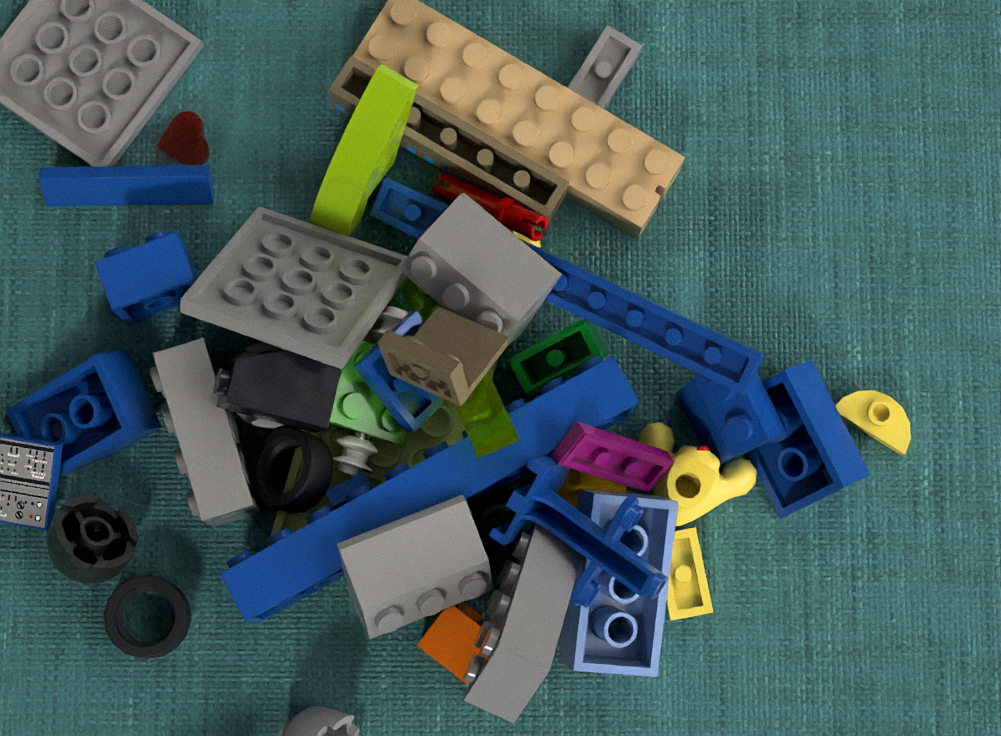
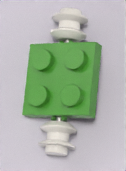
M387 306L386 311L382 312L378 317L382 320L381 328L371 330L370 334L378 343L386 331H391L409 312ZM365 341L359 344L343 369H341L329 422L353 431V436L337 439L336 442L343 447V451L340 457L333 458V462L338 464L337 472L352 477L361 472L363 474V471L373 472L366 462L368 456L378 454V450L371 442L367 441L370 440V437L396 446L405 447L409 434L353 367L375 346Z

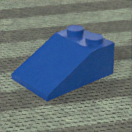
M128 351L95 354L6 410L17 436L63 444L59 479L125 449L162 428Z

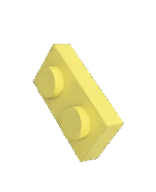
M696 527L674 532L666 600L669 621L713 613Z

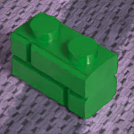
M582 319L512 356L508 360L525 394L529 397L539 392L542 386L559 377L564 379L577 372V368L597 356H600L602 359L610 355L595 324Z

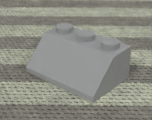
M465 193L460 194L418 239L400 268L402 273L446 310L506 335L509 344L521 336L562 275Z
M463 494L337 543L351 603L369 639L393 632L399 627L424 617L435 615L441 610L468 599L477 598L481 594L494 589L489 560Z

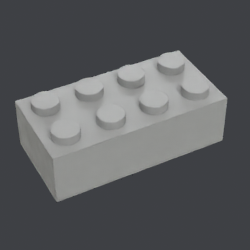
M204 338L153 353L156 366L150 367V373L157 392L162 391L164 398L167 400L168 407L162 408V414L168 432H174L175 437L179 441L180 448L174 450V454L181 475L186 474L191 482L193 490L187 491L186 495L193 516H198L203 522L217 527L262 513L261 502L252 492L249 479L250 465L234 412L216 407L219 395L214 394L213 389L220 365L215 350Z
M537 523L533 525L529 533L523 531L520 533L511 552V556L514 558L512 561L505 558L497 572L494 582L499 584L500 588L493 591L484 612L490 616L489 622L484 621L474 642V646L480 648L478 655L474 654L463 676V679L469 682L464 701L512 723H515L550 671L582 554Z

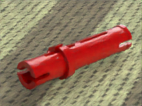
M447 172L441 173L437 179L447 183L449 188L436 182L434 183L433 193L435 197L453 203L460 194L465 193L508 230L511 229L522 234L532 241H539L544 236L543 233L536 231L534 226L547 231L548 218L545 215L521 207L515 199L509 196L501 198L458 179Z

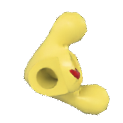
M662 422L647 424L639 434V442L667 451L674 461L652 487L653 495L678 501L675 526L690 523L726 500L747 494L756 484L757 470L750 460L740 457L734 458L726 462L719 473L720 461L710 452V448L706 445L699 447L684 445L677 453H672L675 444L672 428Z

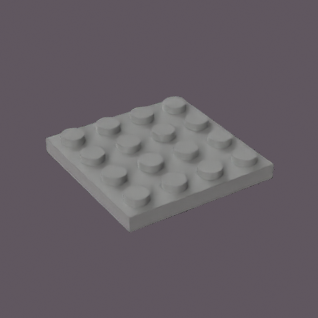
M29 0L0 38V104L88 166H114L204 45L200 39L143 0Z
M258 206L183 295L180 302V313L343 369L407 276L400 271V268L408 256Z

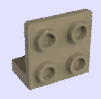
M441 307L434 310L414 337L410 335L403 337L387 330L378 341L390 375L460 407L509 344L506 335Z

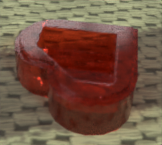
M190 111L177 114L156 145L159 150L185 165H203L210 155V147L203 137L205 126L201 118L196 113Z

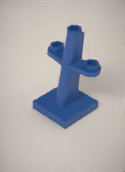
M552 453L531 459L527 468L538 474L533 484L513 491L506 506L516 512L514 519L511 522L493 528L489 536L502 545H506L516 541L522 531L529 533L533 525L537 523L589 559V565L572 589L569 602L574 606L581 604L587 608L592 603L601 587L596 580L602 570L639 596L643 597L646 595L654 600L663 589L668 577L620 542L624 531L630 532L643 514L644 508L638 505L639 500L633 495H629L619 506L608 530L605 531L557 494L571 468L558 465L551 455Z

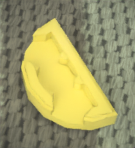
M875 390L856 391L843 397L835 405L844 421L901 456L906 454L911 440L910 422L903 407L891 396Z

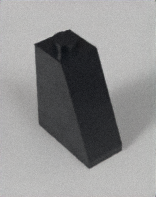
M288 350L235 359L228 363L225 369L220 368L217 373L213 393L219 395L216 407L318 433L329 427L341 369Z

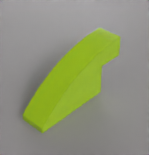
M383 64L378 66L356 106L331 159L314 203L309 222L346 236H350L362 221L370 194L394 165L418 89L416 83Z

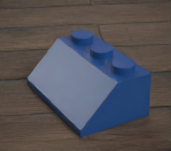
M812 360L786 369L763 382L786 430V434L747 452L757 470V474L780 519L870 475Z

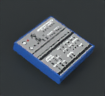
M0 433V522L49 530L55 514L63 444Z

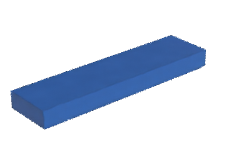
M210 165L40 168L39 182L46 206L214 204L215 192Z

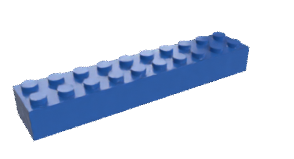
M600 356L590 359L577 368L579 373L575 375L576 377L567 382H564L562 377H559L539 389L541 394L531 402L526 404L524 399L521 398L507 405L500 411L502 414L500 419L487 425L485 420H481L461 432L464 437L457 443L448 446L447 442L444 441L433 446L423 453L424 461L411 468L407 463L395 467L384 475L386 482L371 490L368 484L361 486L345 496L347 501L345 505L334 511L329 506H326L306 518L308 525L300 530L292 532L290 528L284 529L268 538L266 541L269 547L262 551L252 553L251 550H247L227 561L229 569L220 573L245 622L258 624L343 577L344 572L337 543L462 494L468 506L490 493L531 472L527 468L530 460L552 453L577 421L606 430L633 415L640 401L614 356L604 361Z

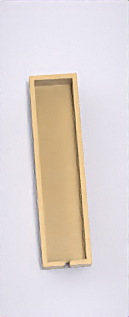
M388 0L353 54V57L375 70L380 64H383L418 85L416 92L418 95L567 180L569 186L566 197L637 239L656 211L659 201H662L678 175L685 159L684 156L419 0Z

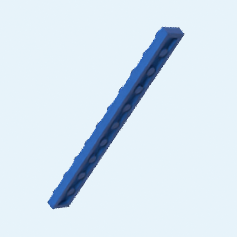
M385 177L369 215L419 239L450 205L398 180ZM522 240L562 274L546 297V301L739 394H747L765 354Z

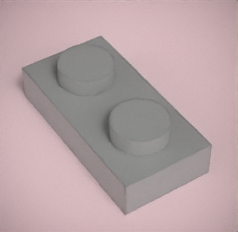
M607 25L571 81L568 89L605 110L642 51L643 46Z

